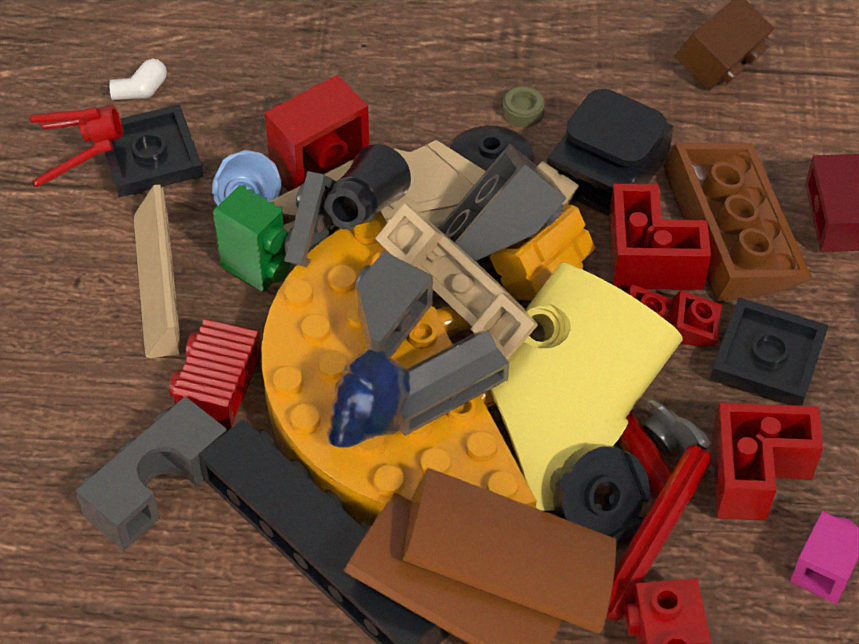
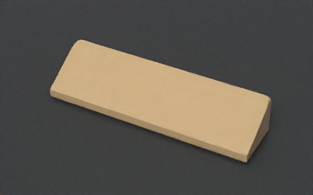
M159 184L152 187L134 215L144 347L147 358L180 355L179 351H181L168 212L164 189Z

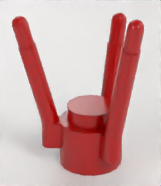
M112 104L100 108L96 106L84 110L31 115L29 118L30 122L41 123L40 126L44 130L79 126L83 139L86 142L93 141L95 144L34 179L33 185L39 187L97 154L112 151V140L123 137L122 122L116 107Z

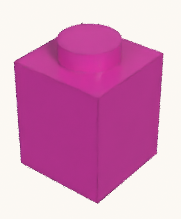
M822 511L798 558L790 582L830 602L838 604L859 560V527L847 518L835 517Z

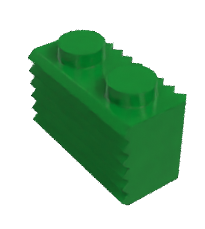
M246 185L238 186L213 212L215 216L214 221L216 222L214 226L217 228L215 232L218 233L216 236L218 239L217 244L219 245L218 250H220L218 255L221 256L219 260L221 261L220 266L258 290L266 291L274 282L281 281L290 268V263L285 262V239L288 232L283 226L282 207H275L274 202H267V198H260V193L253 194V189L246 190Z

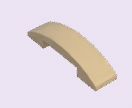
M404 203L375 238L391 255L432 275L433 290L472 326L471 330L474 333L489 330L497 348L507 360L510 359L537 327L538 324L490 274L408 204Z

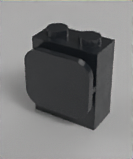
M609 89L594 90L586 96L568 120L566 134L548 156L547 164L557 170L561 176L563 174L579 185L571 199L609 216L613 184H648L669 155L674 125L667 123L665 116L654 108Z

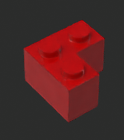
M613 184L609 212L612 284L619 289H627L633 284L644 289L704 290L711 258L707 220L661 219L659 185Z
M719 403L712 431L713 465L716 470L714 482L717 519L767 521L776 493V478L813 479L823 451L819 406Z

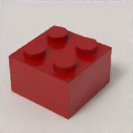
M338 74L312 86L309 90L286 102L279 103L273 109L264 113L269 159L276 164L282 185L288 192L305 183L307 171L325 174L354 160L361 149L370 145L368 105Z

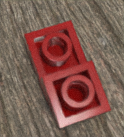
M633 284L625 291L674 326L682 335L683 340L680 344L715 346L719 342L721 304L680 290L673 299Z

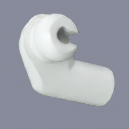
M149 59L142 63L131 78L110 80L111 99L125 100L151 97L166 78L167 70L165 65L157 59Z

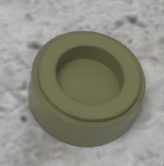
M525 86L515 87L509 90L503 97V117L508 123L517 127L534 126L544 116L545 99L534 88Z

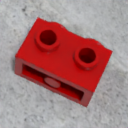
M698 578L636 583L632 603L625 604L624 617L627 634L629 636L636 635L637 644H712Z

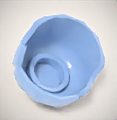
M243 150L229 155L222 161L215 174L211 192L214 195L213 200L216 206L240 185H246V190L253 189V194L260 193V198H267V202L279 196L282 181L276 164L263 153Z

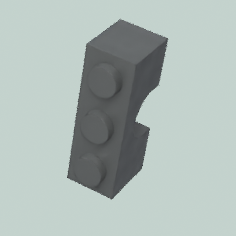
M185 396L175 406L164 409L157 416L154 424L140 436L128 440L120 448L118 454L100 470H94L86 476L81 486L76 490L83 516L124 551L160 519L155 494L146 487L148 482L163 473H177L197 486L203 480L198 454L224 435L227 429Z

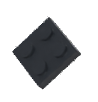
M180 104L121 118L123 137L112 140L113 150L104 152L119 198L151 190L154 185L160 184L163 187L204 176L202 164Z
M738 298L712 368L710 379L787 404L803 406L829 325Z

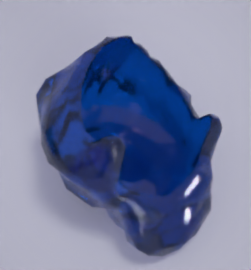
M368 349L357 354L349 361L335 386L330 427L327 432L330 444L339 448H349L362 443L366 439L397 433L400 430V425L396 421L411 389L409 370L389 357L384 351L376 352Z

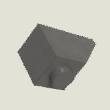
M383 251L372 266L366 265L361 270L355 284V289L358 291V313L372 367L380 371L432 306L433 294L432 275Z

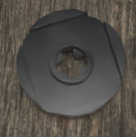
M592 444L580 448L569 456L562 467L557 468L553 472L550 479L556 516L616 539V544L625 541L635 533L643 518L638 517L642 510L643 501L649 503L650 484L645 468L637 457L615 446ZM599 485L609 486V492L604 495L606 504L603 506L594 502V493Z

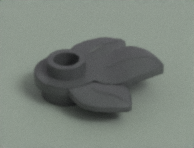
M651 399L646 403L650 410L648 412L649 419L642 426L652 440L666 452L670 453L676 446L684 453L690 445H696L704 450L711 445L706 434L691 421L679 417L657 400ZM711 462L707 472L714 475L716 470Z

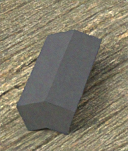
M489 330L478 331L374 387L388 415L403 435L406 436L507 381L509 361L497 348Z

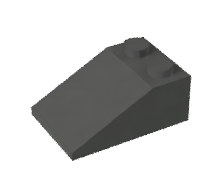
M509 144L438 229L476 261L535 235L543 225L545 227L550 226L560 216L563 210L562 203L567 198L549 175Z

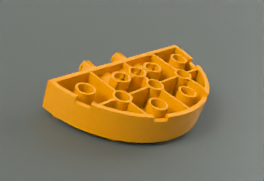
M378 212L367 223L358 224L351 230L341 228L321 241L308 253L307 258L311 259L308 266L296 265L285 279L270 307L264 327L261 351L266 404L274 435L285 457L289 461L293 459L298 460L309 472L312 482L323 492L330 490L336 494L342 501L346 513L356 522L364 521L370 526L373 525L395 492L412 501V497L427 467L536 508L537 500L487 409L496 404L490 390L406 436L403 435L388 415L374 386L453 345L448 336L472 328V326L451 306H445L437 310L434 306H431L381 371L372 367L358 313V291L355 289L358 275L366 265L372 266L383 251L389 253L375 239L387 224L382 212Z

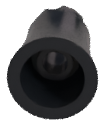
M373 144L361 149L350 168L333 185L331 192H329L326 198L325 211L331 216L333 224L342 229L351 230L358 224L369 222L386 206L400 200L409 190L411 183V173L406 160L400 153L386 145Z

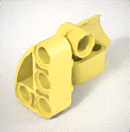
M567 263L559 264L525 309L534 320L543 326L545 331L543 341L537 342L528 336L508 360V380L490 389L510 436L523 476L537 500L536 508L542 511H554L553 492L550 488V479L553 472L557 468L562 467L569 456L580 448L592 444L613 446L628 425L627 415L683 340L682 335L674 326L634 297L607 281Z

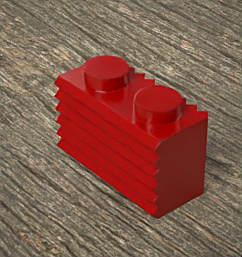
M207 318L203 319V325L200 326L199 333L192 332L189 336L185 353L187 361L184 364L183 370L176 369L170 381L169 396L174 398L175 405L186 396L223 427L230 429L262 353L259 330Z

